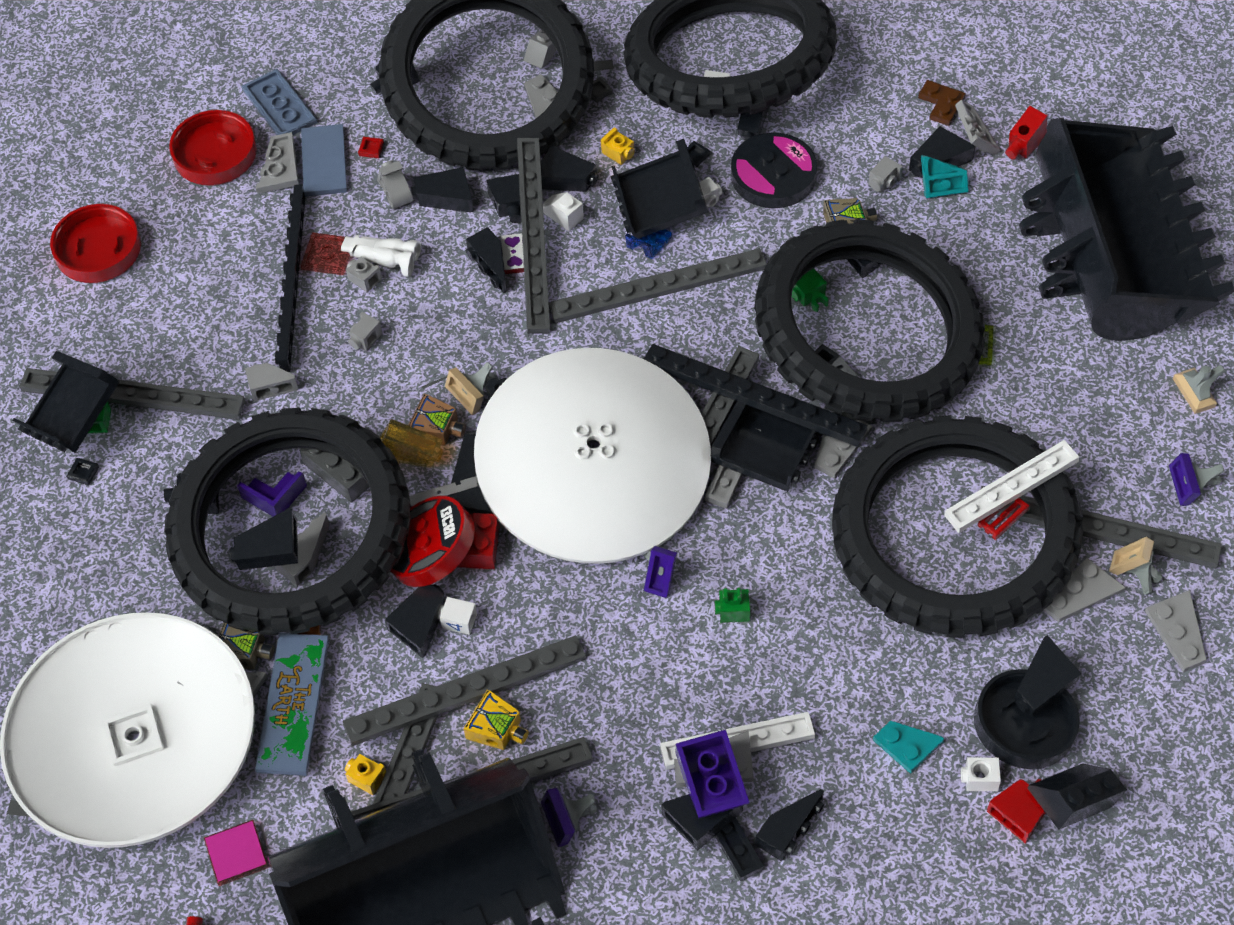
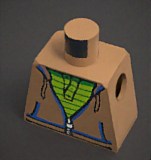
M423 394L407 427V432L411 441L446 445L450 435L461 438L464 436L466 424L457 422V412L453 406Z

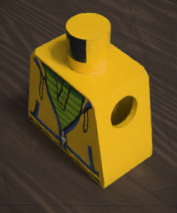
M489 690L486 691L463 728L466 739L501 750L505 749L510 739L524 744L529 733L528 730L519 726L521 722L520 712Z

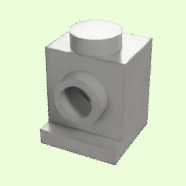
M884 156L870 171L868 185L873 190L883 193L887 187L891 188L896 181L899 182L901 180L903 166Z
M360 257L358 260L353 259L347 265L346 273L348 280L366 293L382 280L380 267L378 265L374 266L363 257Z
M361 312L359 314L360 320L350 329L351 338L348 340V343L354 349L358 350L360 348L367 352L382 335V328L379 320Z

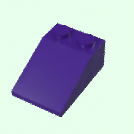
M726 729L676 743V757L698 818L750 804Z

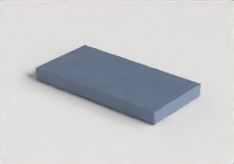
M278 69L241 86L242 91L276 135L290 132L294 135L300 132L301 128H309L318 123L316 117Z
M343 124L301 128L303 188L305 196L346 193L347 178Z

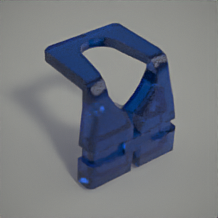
M666 229L640 239L628 233L625 235L627 248L633 250L635 247L641 246L645 256L653 259L665 247L664 244L668 243L672 238V232Z

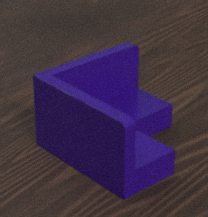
M298 471L296 475L287 472L274 488L257 478H254L248 486L240 482L237 487L242 499L273 517L288 509L307 487L304 474Z

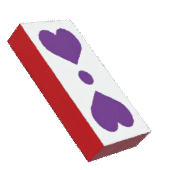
M522 233L501 236L505 274L524 272Z

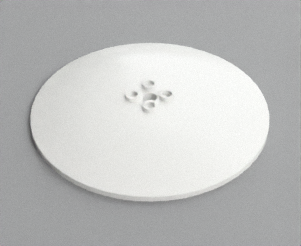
M577 348L555 352L534 360L517 370L504 381L488 401L477 427L474 444V462L478 484L485 501L500 523L515 537L537 551L555 558L578 563L601 564L631 559L651 551L654 546L659 547L671 539L689 521L699 506L705 493L711 466V447L708 431L698 407L686 390L672 376L658 366L632 354L604 348ZM590 440H597L600 446L598 448H590L587 443Z
M146 612L112 616L83 626L68 634L44 652L28 669L11 696L2 722L0 735V756L6 782L19 805L37 824L52 834L73 843L91 847L115 848L140 845L163 838L189 825L207 812L229 789L239 774L250 749L254 732L255 707L250 682L243 666L230 647L217 635L193 621L178 616ZM133 731L140 732L137 739L133 741L127 740L129 733Z

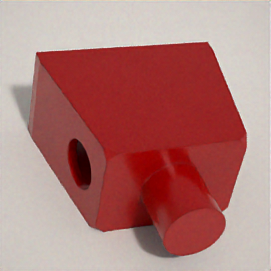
M1032 106L1027 108L1009 133V147L1005 150V154L1010 159H1016L1019 154L1027 158L1039 146L1047 132L1048 115Z
M1019 779L989 802L987 812L1026 844L1046 812L1028 790L1029 784Z

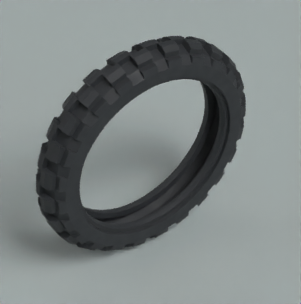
M411 0L405 5V10L397 14L390 25V31L385 36L379 61L380 87L385 106L390 117L397 124V128L407 139L415 143V147L427 155L431 154L439 158V161L451 166H455V164L465 166L468 170L482 171L483 168H494V171L510 169V166L518 164L517 138H539L540 156L544 153L546 154L552 146L559 147L560 142L572 134L588 108L594 82L592 48L588 36L584 33L583 25L577 16L567 9V5L562 0ZM480 9L510 12L529 20L550 38L559 53L563 76L556 97L540 116L530 123L511 131L496 134H478L462 131L442 122L422 104L411 80V68L415 53L430 31L443 21L460 13Z
M654 0L636 18L626 36L625 50L623 52L626 70L634 85L644 95H647L653 102L665 108L670 107L671 110L685 115L695 113L696 116L713 118L714 115H723L724 118L739 117V114L748 112L752 115L765 111L767 107H778L787 103L793 95L799 96L823 75L836 51V23L833 15L830 13V9L822 0ZM759 12L774 15L789 21L803 34L799 45L784 59L764 69L737 76L701 77L690 75L669 67L657 56L660 47L666 39L680 28L696 20L722 13Z
M855 219L853 223H848L847 220L827 222L824 227L816 225L801 231L798 237H791L780 246L778 252L773 254L766 264L755 294L754 309L756 311L755 323L759 337H762V346L768 358L778 365L777 371L788 383H795L799 387L798 392L812 402L817 399L826 404L825 409L839 415L844 411L853 414V419L869 422L873 418H880V421L898 422L906 417L916 419L928 415L934 409H941L950 403L957 394H960L970 382L983 355L985 344L983 337L985 331L984 317L979 312L980 303L974 289L971 286H967V277L957 265L952 266L948 262L949 256L938 247L931 248L925 244L926 239L913 232L911 235L900 232V227L888 223H883V226L874 225L872 220ZM863 259L893 267L921 285L938 306L944 319L947 333L945 355L929 371L900 381H874L846 373L818 355L802 336L792 311L791 298L794 286L801 277L815 267L836 260Z
M300 407L283 408L280 410V413L270 414L269 411L253 415L251 421L241 425L237 422L224 429L225 434L217 440L212 438L199 450L201 454L195 460H190L181 473L182 479L178 486L175 485L168 502L170 505L169 513L165 516L164 532L166 534L167 542L165 546L168 560L173 568V573L191 600L200 606L205 613L216 620L227 623L230 627L245 632L247 630L257 631L262 635H279V632H290L291 634L308 632L311 627L321 624L326 626L340 620L339 616L350 610L354 612L368 601L367 597L374 590L378 591L390 577L389 572L393 566L398 564L404 551L405 539L409 535L411 522L410 496L404 474L397 459L389 447H386L381 441L380 437L369 428L359 425L358 421L345 415L336 416L328 410L311 408L309 411H301ZM309 448L337 455L357 468L368 482L371 490L372 514L370 524L361 545L354 555L328 578L296 591L265 593L249 590L230 582L210 563L205 547V525L210 507L223 485L248 463L280 450Z
M951 415L935 416L932 421L923 422L921 419L904 424L903 428L898 431L890 430L877 438L876 443L871 447H866L855 458L852 467L846 470L840 482L838 493L835 495L833 506L832 531L837 558L840 560L843 572L851 585L856 586L860 591V596L872 607H878L882 610L884 616L898 624L903 622L913 626V630L930 635H932V632L946 634V637L965 638V635L978 634L979 637L996 634L1000 629L1006 627L1012 629L1027 622L1028 618L1035 613H1041L1053 602L1057 594L1063 591L1071 579L1073 570L1078 562L1083 538V515L1081 504L1075 494L1076 489L1070 477L1062 471L1030 491L1043 516L1045 540L1034 562L1026 571L1011 582L987 592L967 595L939 593L915 585L896 573L885 562L877 551L870 534L868 523L870 510L876 496L885 484L907 467L928 459L949 456L974 458L996 465L1009 473L1044 452L1039 448V443L1026 434L1018 435L1012 432V427L996 421L993 424L982 422V418L965 416L964 419H952Z

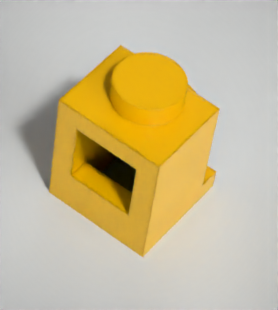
M614 127L601 139V150L604 155L622 165L627 159L629 160L633 157L635 153L634 141L619 133L617 128Z
M361 754L356 759L351 758L345 767V775L348 782L371 795L376 793L386 773L385 765L378 764Z

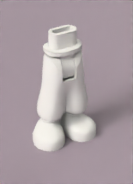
M355 235L354 238L345 237L341 251L348 252L350 256L356 258L363 257L369 262L388 268H394L398 264L400 265L401 273L405 277H411L414 270V261L418 260L421 252V242L417 240L405 242L398 238L380 239L367 236L359 237L360 235Z

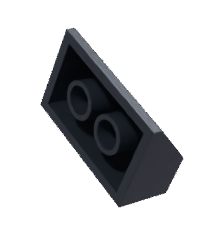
M1080 764L1030 784L1027 787L1058 830L1113 807L1127 791L1111 769L1088 764Z

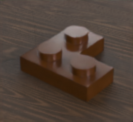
M926 80L919 92L918 98L936 104L930 114V120L949 126L957 113L955 105L960 100L965 99L966 93Z

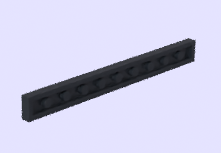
M303 184L294 185V191L290 194L292 210L288 211V220L291 224L290 227H287V240H289V244H285L287 261L283 263V271L286 278L282 279L284 297H280L282 315L278 316L281 332L277 333L279 351H275L276 365H279L280 369L287 372L291 371L306 201Z
M655 344L651 345L643 358L658 366L670 376L745 403L751 407L859 447L868 425Z

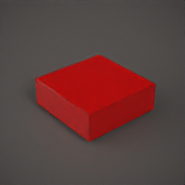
M363 136L358 155L379 159L384 139Z

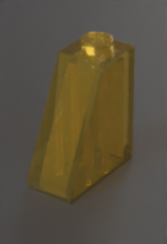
M390 419L379 436L385 446L389 447L398 463L431 468L435 461H440L443 454V449L440 448L443 439Z

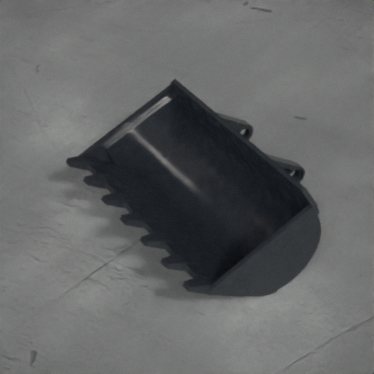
M1064 118L1050 120L1046 127L1047 132L1036 152V159L1043 182L1026 191L1022 196L1025 208L1036 213L1023 219L1019 224L1021 234L1025 237L1061 234L1064 243L1051 249L1050 253L1046 254L1042 259L1044 269L1047 272L1055 273L1047 277L1046 281L1042 282L1039 286L1043 299L1081 294L1093 331L1104 339L1124 341L1148 337L1175 323L1179 325L1219 305L1222 299L1234 292V283L1232 281L1214 286L1210 277V273L1226 264L1222 254L1204 259L1199 248L1216 237L1213 229L1208 228L1193 232L1190 224L1192 219L1206 211L1204 204L1198 202L1184 206L1180 197L1181 194L1196 185L1194 178L1189 176L1174 180L1171 169L1186 160L1184 152L1178 151L1165 155L1161 145L1177 135L1173 126L1155 130L1154 128L1064 120Z
M419 749L411 753L414 761L412 766L423 793L354 820L347 801L340 794L339 790H335L333 785L323 788V793L336 828L267 856L272 869L269 875L288 925H493L507 918L510 919L513 925H528L524 911L546 902L556 919L566 916L561 895L565 894V890L529 774L524 768L519 770L510 758H505L444 783L429 752L424 754L423 750Z

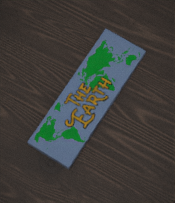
M279 633L255 766L256 773L307 776L329 645L328 635Z

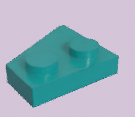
M921 155L925 198L969 192L966 169Z
M890 720L873 736V741L911 774L944 742V738Z

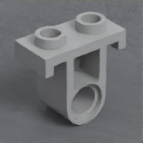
M393 160L381 165L377 181L380 187L383 188L392 209L413 202V197L403 175L400 161L393 162Z

